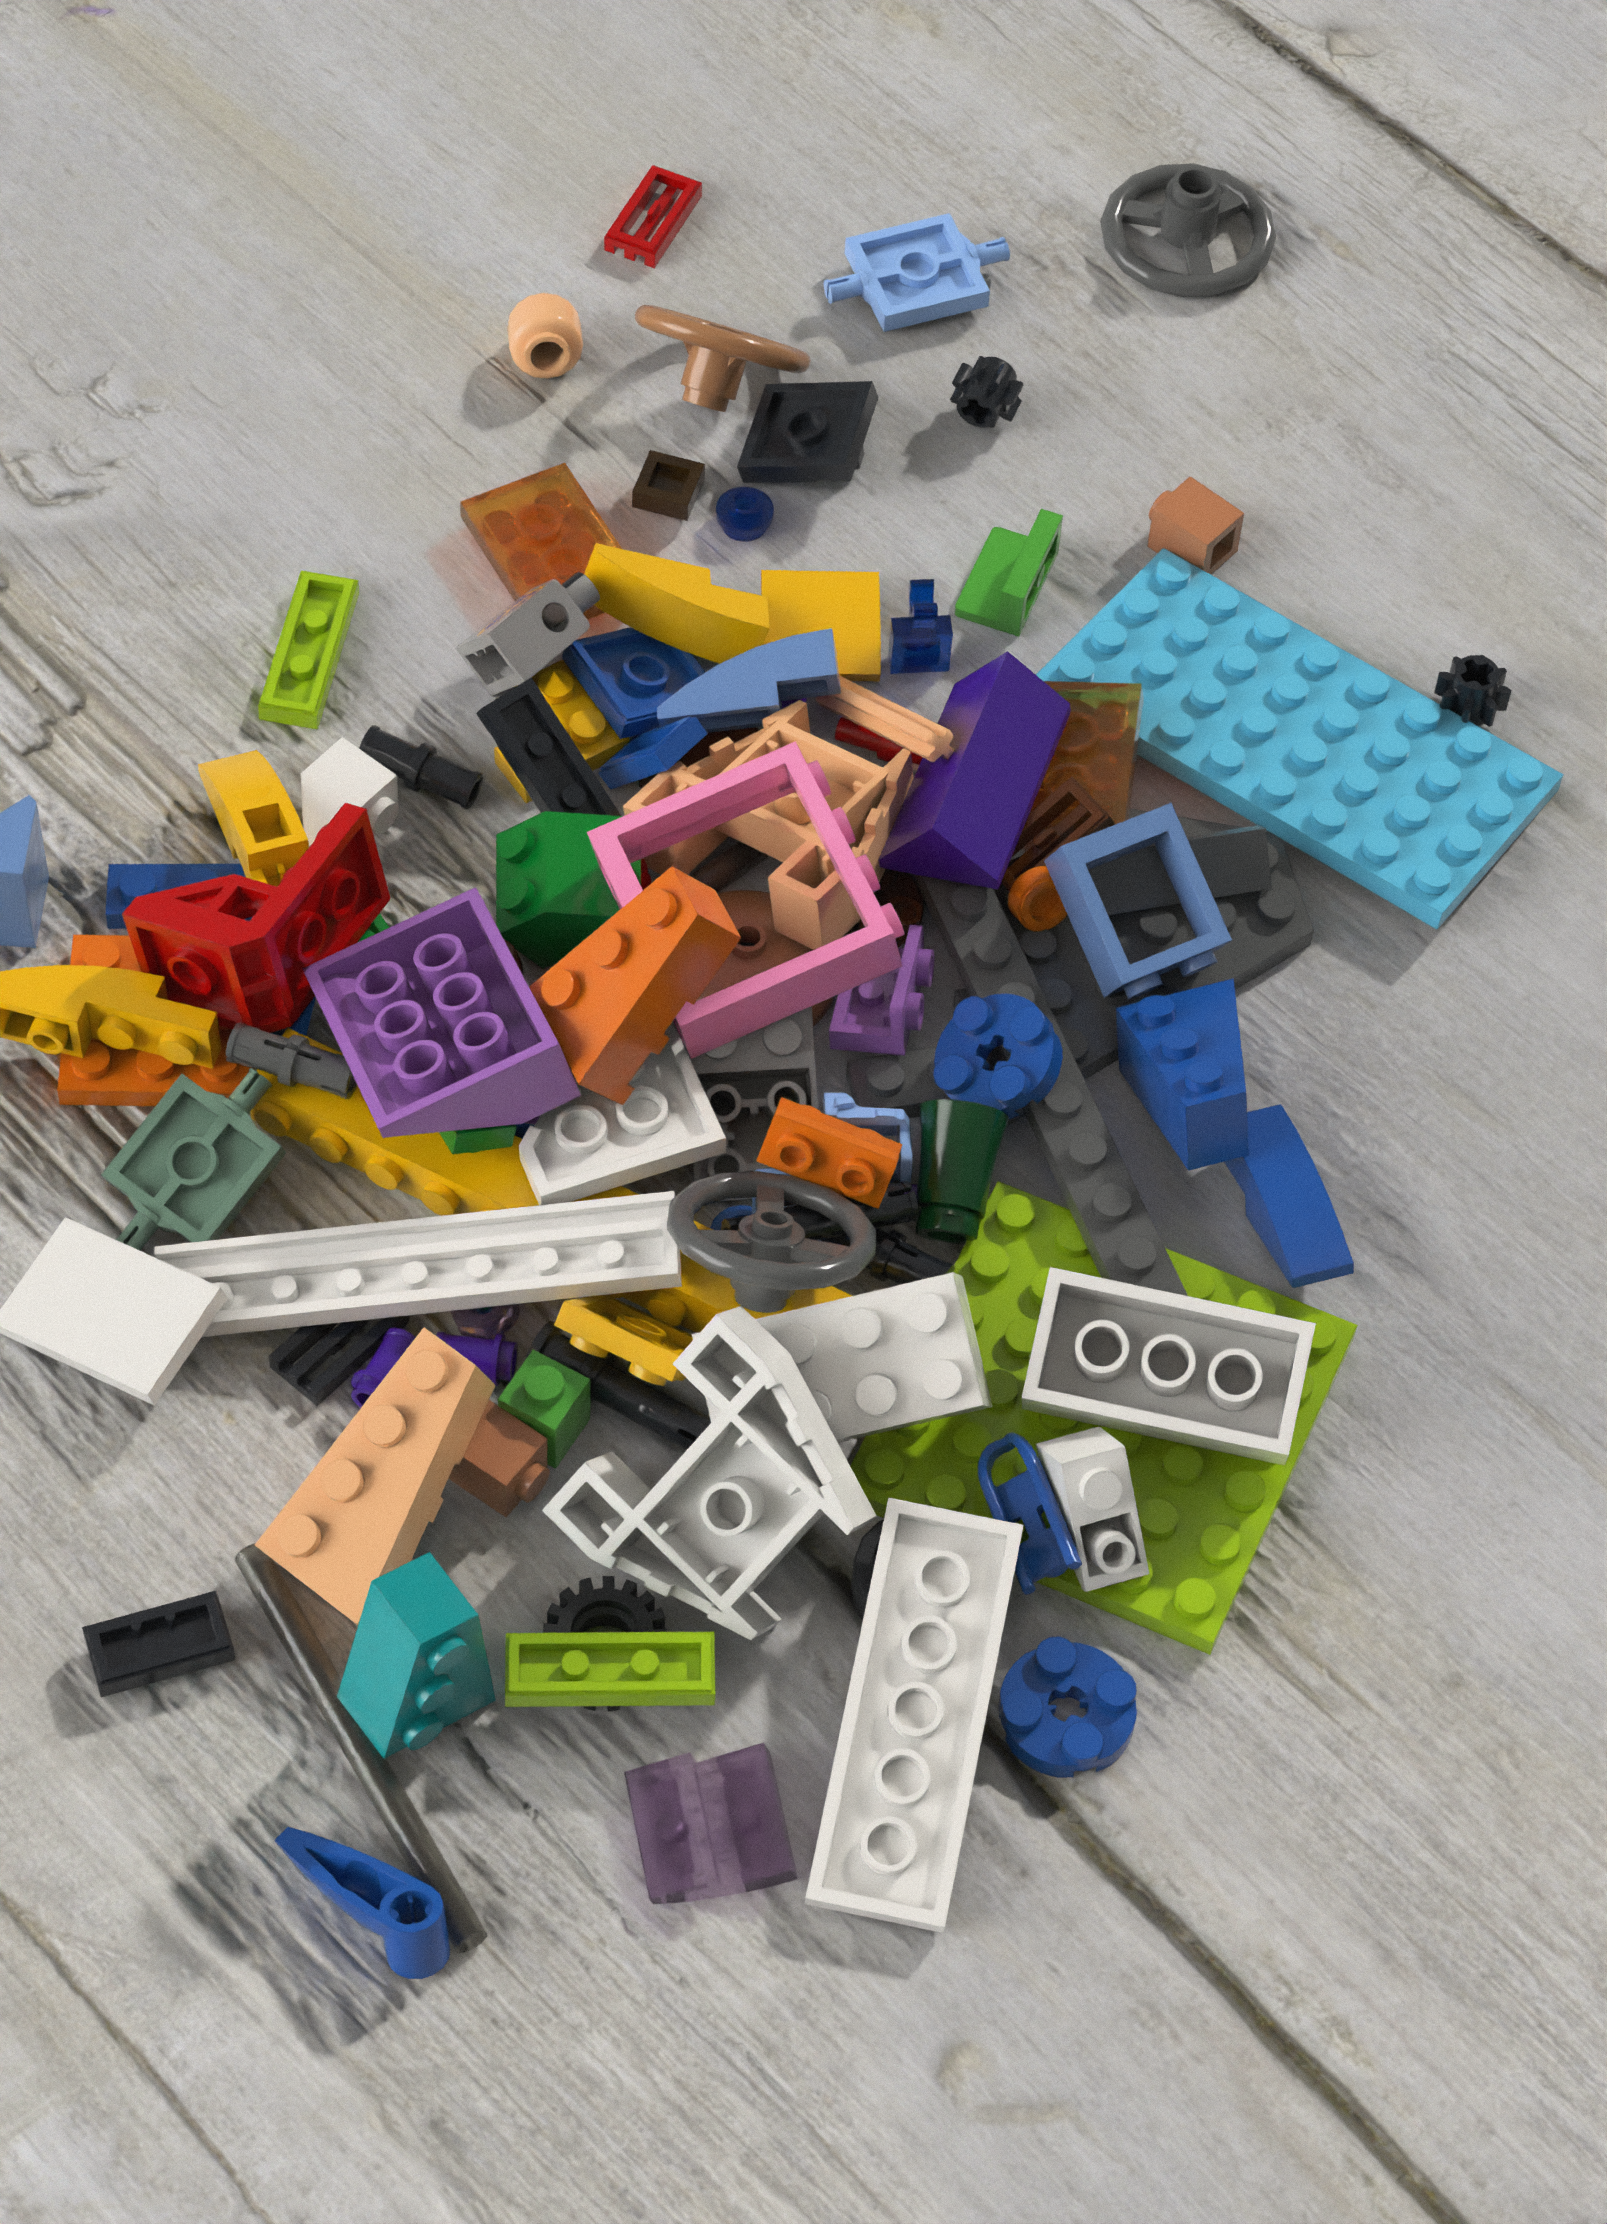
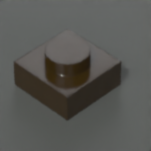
M650 450L632 491V507L688 521L705 480V464Z

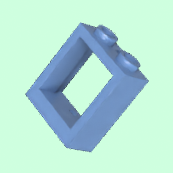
M1172 803L1062 845L1044 860L1104 998L1122 990L1125 991L1128 999L1143 995L1163 985L1159 975L1176 968L1180 969L1183 977L1202 971L1216 964L1217 959L1214 952L1232 941ZM1155 844L1196 938L1129 964L1088 870Z

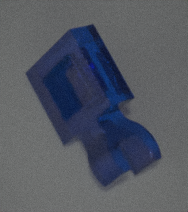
M934 579L910 580L908 591L909 617L891 618L888 649L890 674L947 672L950 668L953 638L951 616H938L937 603H934Z

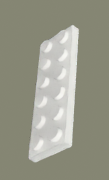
M888 1498L806 1892V1905L944 1933L1023 1525Z

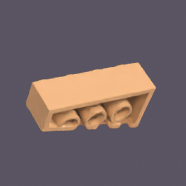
M424 1327L259 1538L255 1546L358 1625L371 1581L413 1560L412 1557L428 1522H434L444 1500L441 1494L454 1465L460 1464L495 1388V1384L475 1364Z

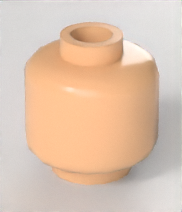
M549 293L530 295L517 303L509 315L507 332L512 360L520 370L532 377L550 379L562 376L573 369L581 357L583 338L578 312L571 303L557 294Z

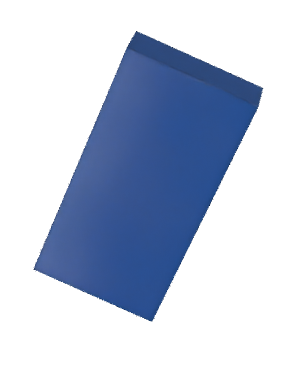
M689 716L636 735L599 768L598 774L611 790L667 771L708 733L696 717L691 718Z

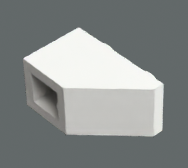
M343 737L301 773L303 828L309 841V847L314 842L319 830L331 821L344 803L367 809L373 835H379L387 831L399 813L397 775Z
M1101 1427L1037 1443L1039 1460L1042 1463L1082 1562L1079 1568L1074 1569L1081 1588L1088 1592L1148 1575V1563L1125 1446Z

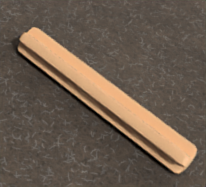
M839 676L841 694L816 697V702L820 706L931 762H935L940 756L948 759L954 752V749L950 747V742L954 736L949 729Z

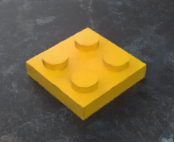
M609 1295L588 1296L563 1302L554 1326L572 1334L570 1344L574 1347L601 1358H606L608 1352L631 1362L628 1368L631 1374L655 1385L665 1386L667 1380L671 1382L676 1380L684 1381L686 1378L673 1365V1362L693 1341L691 1334Z

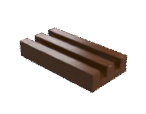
M1072 776L1028 815L1012 857L1076 800L1080 804L1055 827H1049L1034 840V845L1006 869L1001 884L1009 892L1013 883L1021 874L1034 867L1046 866L1044 860L1062 845L1115 825L1110 815Z

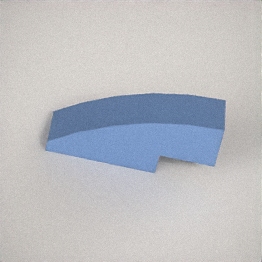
M832 628L792 635L770 642L716 665L684 685L657 707V718L660 727L689 716L691 718L696 717L707 733L762 727L763 718L782 709L781 701L841 694L837 650Z

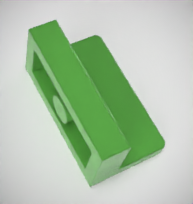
M1041 509L1028 536L1001 527H993L956 602L955 615L959 618L1019 637L1058 555L1063 515Z

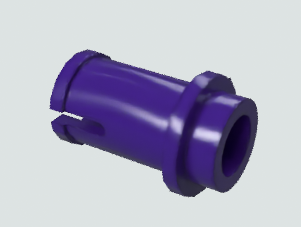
M400 1328L388 1329L366 1369L355 1372L351 1380L353 1387L351 1398L360 1408L416 1338L413 1334Z
M441 1331L437 1332L436 1336L475 1364L495 1386H499L501 1380L511 1381L514 1377L517 1365L518 1344L517 1342L506 1341L505 1334H496L493 1340L446 1334V1332Z

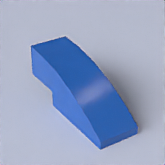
M1279 1104L1247 1112L1249 1155L1228 1160L1224 1163L1245 1194L1246 1217L1292 1288H1297L1353 1274L1354 1262L1327 1190L1304 1142L1283 1106Z

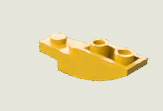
M257 750L198 764L199 775L233 859L239 858L247 878L277 887L281 883L286 871L293 867L309 848V841L295 808L272 766Z
M82 965L38 966L0 971L1 1038L31 1045L46 1054L56 1055L64 1053L79 1058L84 1057L93 1038L101 1040L106 1045L116 1049L126 1050L133 1048L163 1056L175 1064L189 1065L192 1063L212 1069L221 1051L217 1012L168 1000L164 976L128 969Z

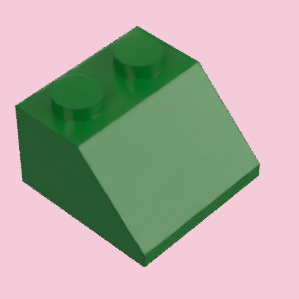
M544 811L496 834V926L504 940L510 941L517 951L542 969L559 962L620 910L598 865L587 832L623 816ZM640 859L631 863V867L641 885Z

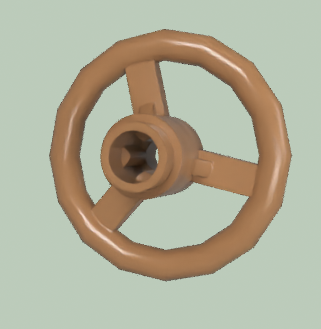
M642 305L635 312V320L639 326L683 341L688 353V359L680 383L685 386L682 400L709 409L726 412L729 399H736L746 361L797 374L806 372L811 364L810 356L802 350L715 322L654 305Z

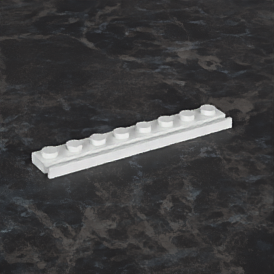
M674 1191L155 1246L154 1255L157 1259L221 1287L228 1299L202 1337L682 1287L680 1248L667 1230L669 1204L675 1197Z

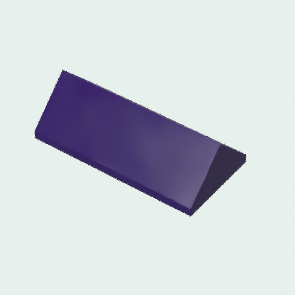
M1008 651L955 683L937 723L953 733L954 737L950 742V747L954 749V752L948 759L940 756L935 762L922 758L878 859L879 867L999 889L1070 716V703Z

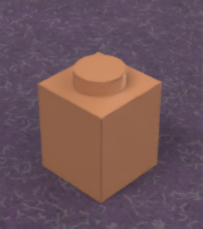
M1190 476L1172 492L1170 490L1164 491L1153 503L1149 511L1151 525L1147 546L1156 553L1165 548L1203 571L1212 574L1238 551L1244 512Z
M489 1400L460 1464L454 1465L448 1479L504 1517H507L521 1500L526 1503L531 1502L545 1486L550 1474V1469L547 1468L548 1439Z

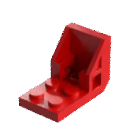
M344 803L331 821L319 830L314 842L298 862L286 871L281 883L277 887L237 874H231L138 896L126 908L122 916L141 972L165 977L168 1000L217 1012L218 1025L233 1029L238 1022H242L248 1026L271 1033L291 1027L315 997L302 968L356 944L391 898L367 809ZM253 917L250 921L244 920L246 918Z

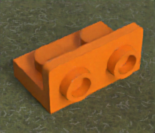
M781 1097L756 1161L792 1176L830 1188L836 1193L879 1209L898 1163L902 1144L885 1138L874 1130L860 1128L826 1115L815 1107L801 1105Z

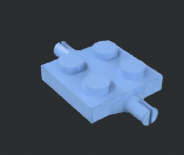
M948 213L846 238L845 256L854 274L824 280V292L830 304L860 296L871 306L883 332L988 307L990 290L980 272V267L1008 261L1010 259V250L1004 237L974 245L959 232L952 216Z

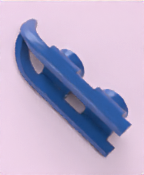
M1011 1432L1002 1439L987 1445L981 1453L978 1462L980 1486L993 1519L1011 1523L1023 1520L1029 1539L1019 1546L1015 1574L1025 1595L1031 1594L1036 1590L1034 1582L1044 1577L1053 1578L1060 1576L1068 1567L1070 1569H1077L1082 1565V1562L1042 1463L1030 1443L1021 1435ZM1016 1447L1024 1460L1027 1471L999 1486H995L991 1476V1469L995 1460ZM1045 1512L1051 1526L1049 1529L1046 1528L1041 1514Z

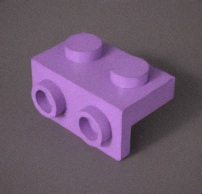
M910 925L904 949L898 948L902 967L838 994L829 1028L830 1049L905 1056L911 1030L920 1031L923 1023L924 994L920 993L921 986L931 987L934 976L935 954L933 949L924 948L923 926Z

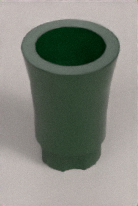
M937 1099L924 1101L920 1104L921 1149L919 1180L916 1193L918 1202L916 1234L932 1241L965 1245L967 1240H977L980 1219H984L986 1214L989 1187L998 1149L1009 1120V1116L1006 1113L987 1105L961 1100Z

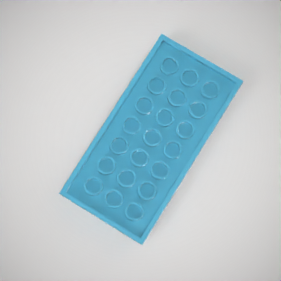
M1165 548L1036 674L1070 703V716L1246 819L1266 828L1270 833L1435 929H1438L1558 792L1564 775L1470 721L1467 723L1462 722V718L1449 709H1441L1440 704Z

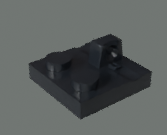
M873 381L765 384L737 465L743 483L816 482L819 480L833 482L851 481L854 471L860 469L865 454L863 444L879 398Z

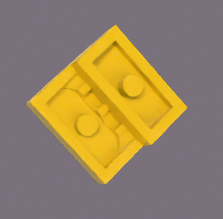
M761 570V596L768 597L770 626L763 645L792 635L832 628L837 650L839 676L849 681L880 682L881 625L879 572Z

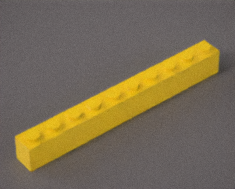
M287 1028V1030L282 1035L283 1037L289 1039L294 1034L308 1038L311 1046L317 1047L319 1049L334 1054L343 1055V1053H340L290 1028ZM257 1069L259 1075L261 1074L271 1082L272 1087L266 1091L251 1110V1118L272 1135L279 1137L289 1136L311 1147L322 1159L331 1163L343 1162L365 1173L370 1180L382 1188L388 1190L397 1188L421 1200L427 1208L441 1216L539 1205L520 1161L519 1144L522 1139L514 1136L512 1147L454 1155L439 1132L383 1138L358 1085L352 1097L348 1100L297 1083L294 1087L278 1082V1076ZM619 1186L575 1201L639 1194ZM694 1221L695 1225L700 1230H713L703 1224ZM681 1250L682 1287L607 1294L613 1298L623 1297L648 1309L657 1319L672 1326L681 1325L696 1333L701 1332L716 1314L741 1306L734 1298L735 1290L731 1286L729 1278L710 1272L683 1254ZM833 1286L819 1289L796 1290L794 1295L787 1299L786 1306L780 1311L764 1313L747 1308L744 1309L754 1319L851 1297L852 1295Z

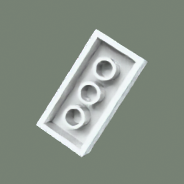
M1050 1267L1022 1393V1409L1285 1465L1291 1447L1316 1323Z
M954 1272L755 1319L791 1354L838 1443L992 1407L963 1276ZM699 1333L691 1334L692 1339L694 1340ZM705 1396L712 1423L721 1411Z

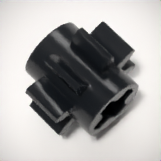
M979 356L974 367L962 363L952 381L955 390L950 401L957 404V411L962 419L976 427L994 428L999 417L1011 422L1022 402L1018 395L1024 386L1023 382L1017 380L1016 372L1009 363L997 357Z
M1470 655L1462 659L1457 656L1453 657L1450 671L1439 672L1434 693L1442 697L1441 709H1449L1461 716L1462 722L1467 723L1470 721L1477 726L1485 724L1490 727L1493 725L1496 711L1507 710L1512 690L1503 686L1507 673L1505 668H1498L1492 660L1484 655Z

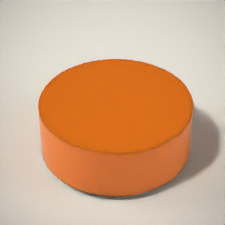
M1038 866L1027 870L1013 883L1008 895V906L1013 916L1025 928L1031 931L1048 930L1058 925L1067 916V912L1046 866Z

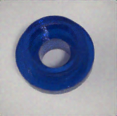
M752 487L732 488L723 493L716 504L718 524L728 537L736 541L749 542L760 538L769 528L774 518V505L770 497L763 491Z

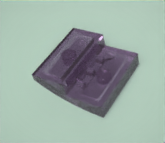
M764 1743L697 1762L693 1755L688 1752L624 1772L649 1900L653 1904L681 1903L759 1890L798 1879L772 1757Z

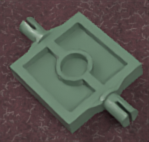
M250 1068L240 1084L226 1098L223 1095L205 1091L181 1073L101 1174L108 1183L126 1195L133 1207L138 1211L115 1240L141 1251L158 1228L166 1232L178 1234L189 1243L218 1240L286 1154L281 1145L257 1128L249 1115L266 1091L272 1087L270 1081L261 1074L259 1075L256 1070Z

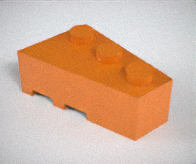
M671 866L529 986L559 1042L578 1085L621 1105H624L635 1089L629 1082L651 1052L657 1055L660 1054L670 1040L664 1033L686 1001L693 1005L696 1003L741 939L716 890Z

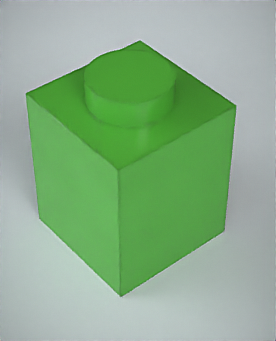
M532 1350L499 1396L498 1406L548 1439L547 1465L555 1469L590 1420V1379Z

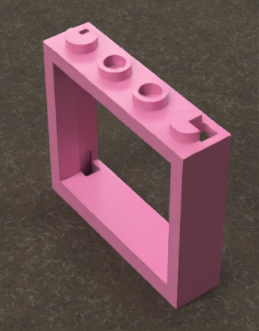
M796 741L587 832L601 872L619 909H622L643 891L631 867V863L796 792L865 928L700 999L694 1005L686 1001L673 1020V1023L691 1059L902 967L896 938L905 935L899 917L891 903L883 906L879 905L873 892L880 890V884L868 857L864 854L855 858L849 844L856 842L844 810L842 807H838L831 811L824 798L831 795L826 776L817 760L806 763Z

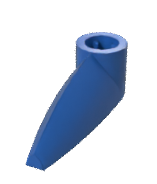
M287 1827L274 1840L293 1864L326 1897L359 1924L383 1938L389 1967L397 1975L408 1979H423L436 1974L444 1968L450 1956L449 1936L443 1900L440 1893L432 1886L372 1856L292 1827Z

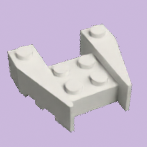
M742 1306L716 1314L673 1362V1365L721 1413L652 1490L611 1451L586 1461L542 1511L590 1559L610 1569L616 1567L644 1581L645 1587L665 1597L671 1595L707 1613L706 1618L749 1640H753L774 1628L782 1620L754 1592L755 1588L816 1521L825 1513L846 1535H849L869 1524L876 1517V1514L791 1354Z

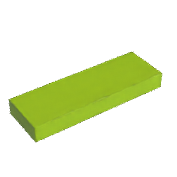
M307 571L300 572L258 705L259 720L312 729L319 728L358 600L359 580Z
M714 1632L506 1633L505 1707L715 1705Z

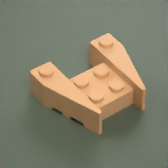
M799 700L763 718V729L735 743L729 737H726L709 746L710 756L688 767L679 761L669 770L658 773L623 805L625 816L796 741L807 764L815 760L819 762L831 790V795L824 797L831 811L838 807H842L856 839V842L849 844L855 858L866 854L880 882L885 869L879 867L878 859L914 779L911 751L903 748L884 767H880L810 733L807 703ZM796 792L643 858L649 869L661 875L671 866L688 875L730 836L783 862L768 876L776 932L815 950L842 938L861 919Z

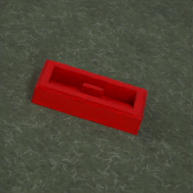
M652 165L604 236V250L615 254L618 248L624 249V258L635 261L638 255L645 257L644 265L655 269L701 199L702 182ZM661 183L666 184L667 187L659 199L654 201L647 212V217L635 235H629V231ZM681 190H683L678 200L676 201V203L674 204V206L672 207V209L670 210V212L668 213V215L666 216V218L664 219V221L662 222V224L660 225V227L658 228L650 242H648L649 238L651 237V235L653 234V232L655 231V229L657 228V226L659 225V223L661 222V220L663 219V217L665 216V214L667 213V211L669 210V208L671 207V205L673 204Z

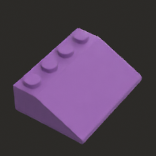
M476 887L302 968L383 1138L523 1124L581 1096L559 1042Z

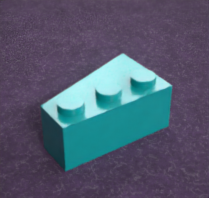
M430 1552L371 1581L337 1698L383 1759L406 1747L414 1751L428 1745L440 1734L443 1728L496 1701L479 1615Z

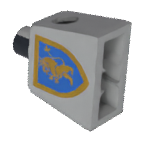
M576 572L562 584L552 579L526 592L455 649L490 695H495L520 685L534 676L590 628L589 621L583 613L600 600L599 592L591 580L581 572Z

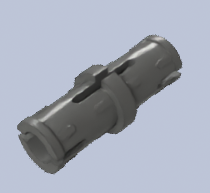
M238 1022L230 1034L226 1047L227 1062L252 1067L278 1076L279 1083L290 1087L300 1083L348 1100L352 1097L357 1087V1083L344 1056L311 1046L308 1038L294 1034L289 1039L259 1030L242 1022Z

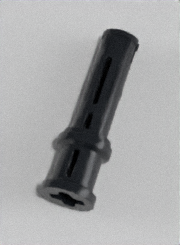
M549 1321L542 1327L525 1357L526 1360L531 1351L535 1350L589 1378L590 1403L595 1400L685 1450L711 1424L709 1416L614 1366V1358L610 1356V1352H608L606 1358H601L574 1347L570 1344L571 1338L562 1334V1329L554 1326V1321Z

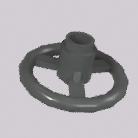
M1194 163L1159 165L1130 176L1110 194L1100 220L1105 250L1124 274L1151 290L1179 297L1217 296L1247 284L1268 264L1276 241L1271 210L1251 186L1226 171ZM1166 187L1163 204L1136 201L1143 194ZM1244 211L1251 220L1254 234L1250 250L1234 266L1213 273L1208 245L1215 237L1217 222ZM1122 223L1161 228L1162 236L1168 243L1184 250L1189 275L1160 269L1139 257L1125 240Z
M760 1171L721 1173L691 1182L669 1204L667 1230L682 1253L710 1272L729 1278L730 1284L735 1290L734 1298L736 1302L752 1311L764 1313L780 1311L786 1306L787 1299L794 1295L796 1290L826 1288L853 1279L875 1257L876 1230L860 1207L830 1188L798 1177ZM756 1197V1212L744 1217L740 1221L738 1231L700 1230L694 1223V1214L705 1205L724 1199ZM784 1201L817 1211L839 1224L850 1238V1246L806 1239L804 1229L794 1221L790 1214L784 1212Z

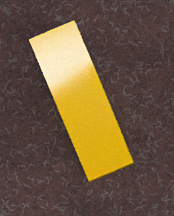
M597 543L594 546L584 575L591 580L599 592L600 600L594 605L608 615L658 641L716 663H722L750 649L763 645L770 628L768 597L712 585L709 568Z

